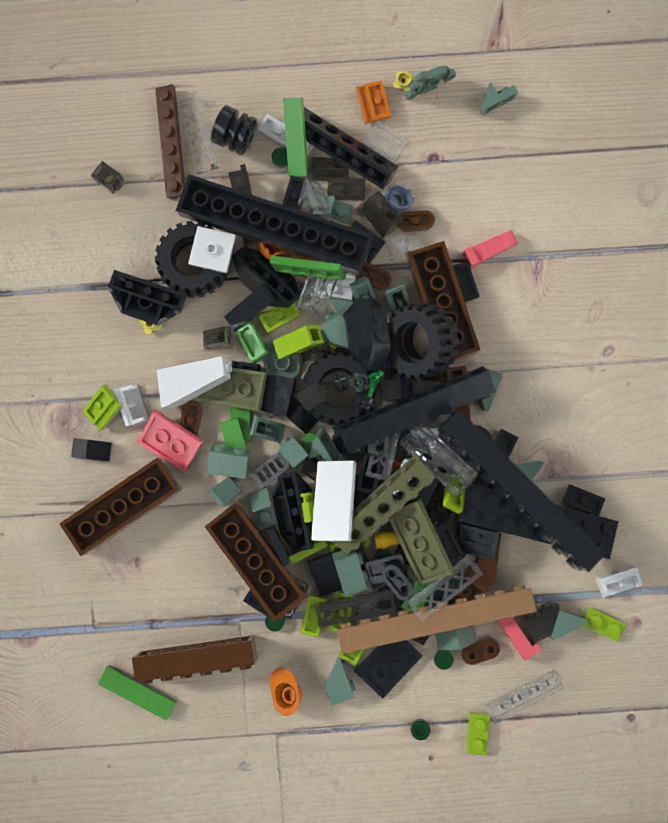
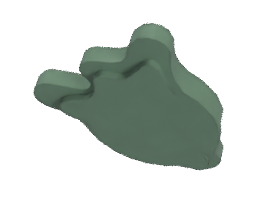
M439 66L429 71L420 72L415 76V81L409 85L410 90L404 96L407 100H410L422 93L432 91L438 88L437 84L442 79L446 83L455 78L456 72L448 66Z
M273 341L271 343L264 342L270 353L263 358L265 371L295 379L301 370L300 355L278 359Z

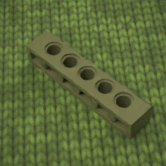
M415 454L353 509L352 530L356 529L358 531L351 533V541L333 542L346 554L355 551L364 539L370 538L380 525H385L395 512L398 513L403 509L405 503L413 500L421 489L433 482L435 478L433 469L418 454ZM412 477L417 478L414 482L408 481ZM395 491H402L399 495L393 494ZM381 504H387L384 508L379 507ZM366 517H373L371 520H364Z

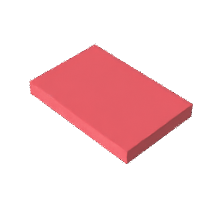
M157 410L153 411L137 440V443L183 473L188 470L204 440Z

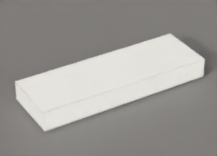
M266 114L257 129L258 132L286 147L285 124ZM306 141L308 156L313 148V145Z

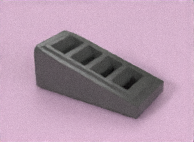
M279 451L249 475L261 490L288 470L291 465ZM277 458L284 466L282 469L275 462ZM272 463L278 472L274 473L269 464ZM266 468L271 477L268 478L262 469ZM258 472H260V474L266 480L265 482L262 483V481L256 475Z

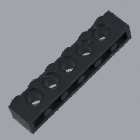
M304 107L306 141L382 190L391 182L399 166Z

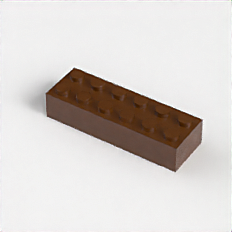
M442 241L408 252L406 259L421 304L437 305L440 309L447 311V317L451 316L454 320L453 325L457 327L458 332L456 335L459 338V344L456 347L459 350L458 354L454 355L455 360L478 353L481 349L445 242Z
M156 458L59 524L78 554L84 556L182 491V488L162 458Z
M235 502L204 526L274 622H278L309 598L288 568L283 566L279 556L240 504Z
M250 635L140 651L132 657L135 682L141 681V684H149L154 679H161L163 682L170 681L175 676L185 679L192 677V674L200 673V676H206L216 670H220V673L232 671V668L240 667V670L251 669V665H255L257 660L255 636Z

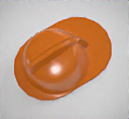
M277 668L270 676V688L274 707L281 715L290 716L297 711L303 699V692L290 670Z

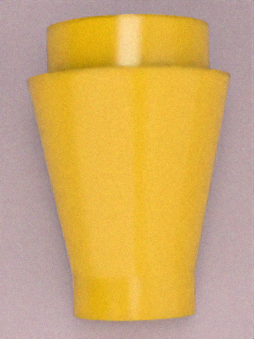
M379 531L378 534L375 533L377 549L382 548L384 550L400 544L395 532Z

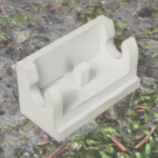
M132 384L114 390L118 398L117 401L123 404L120 411L126 427L130 428L149 420L138 385Z
M631 565L595 577L602 598L641 586L642 581L638 567Z

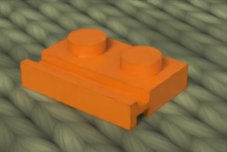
M382 80L364 84V86L360 87L356 86L365 124L391 118Z

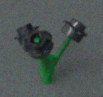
M382 370L373 372L369 376L357 372L353 374L351 380H346L345 375L339 376L337 374V378L333 379L334 387L340 393L348 390V384H351V387L356 392H363V390L369 388L368 396H361L357 404L360 405V410L370 413L371 410L376 409V401L372 399V395L377 384L385 374Z

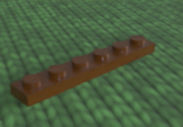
M170 84L155 88L166 198L173 199L181 197L185 185L176 89L174 85Z

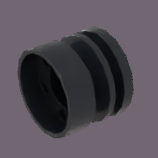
M225 105L219 112L213 125L211 142L221 147H225L229 143L230 151L236 150V154L243 155L253 140L257 118L253 116L248 117L246 113H243L239 118V110Z

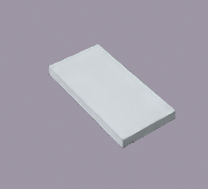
M355 461L318 462L312 529L313 541H351L356 473Z

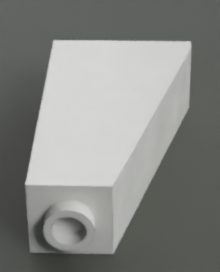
M221 356L157 370L161 408L173 410L231 379L232 366L230 361Z

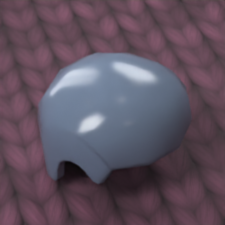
M396 184L389 187L384 195L386 206L396 213L407 211L415 199L412 198L410 189H405L402 185Z

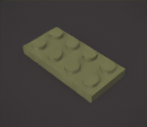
M232 368L230 373L231 379L190 401L260 412L267 373Z
M421 499L405 505L401 511L395 512L389 518L420 585L452 575L455 572Z

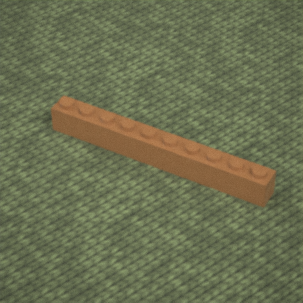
M525 585L513 587L514 591L506 593V589L494 591V596L487 597L486 593L475 595V600L468 601L466 597L457 599L456 604L449 605L448 602L436 604L437 608L429 609V606L417 608L418 612L410 614V610L398 612L399 616L393 618L388 614L379 616V621L372 622L370 618L360 620V625L352 626V622L340 625L341 629L337 630L341 652L344 654L537 612L531 588H525Z

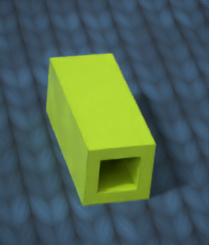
M318 324L304 326L273 341L278 359L291 358L324 343Z

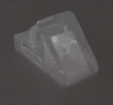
M307 177L304 180L298 205L308 211L316 210L327 214L331 207L321 185Z
M422 232L405 236V233L385 243L389 261L406 257L408 252L426 247Z

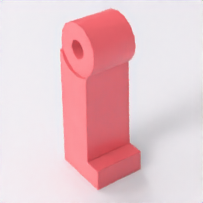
M510 230L476 246H471L465 249L462 254L465 261L469 262L470 268H473L518 244V241L513 231Z
M514 617L497 620L525 661L541 651V648L535 641L530 644L515 622Z

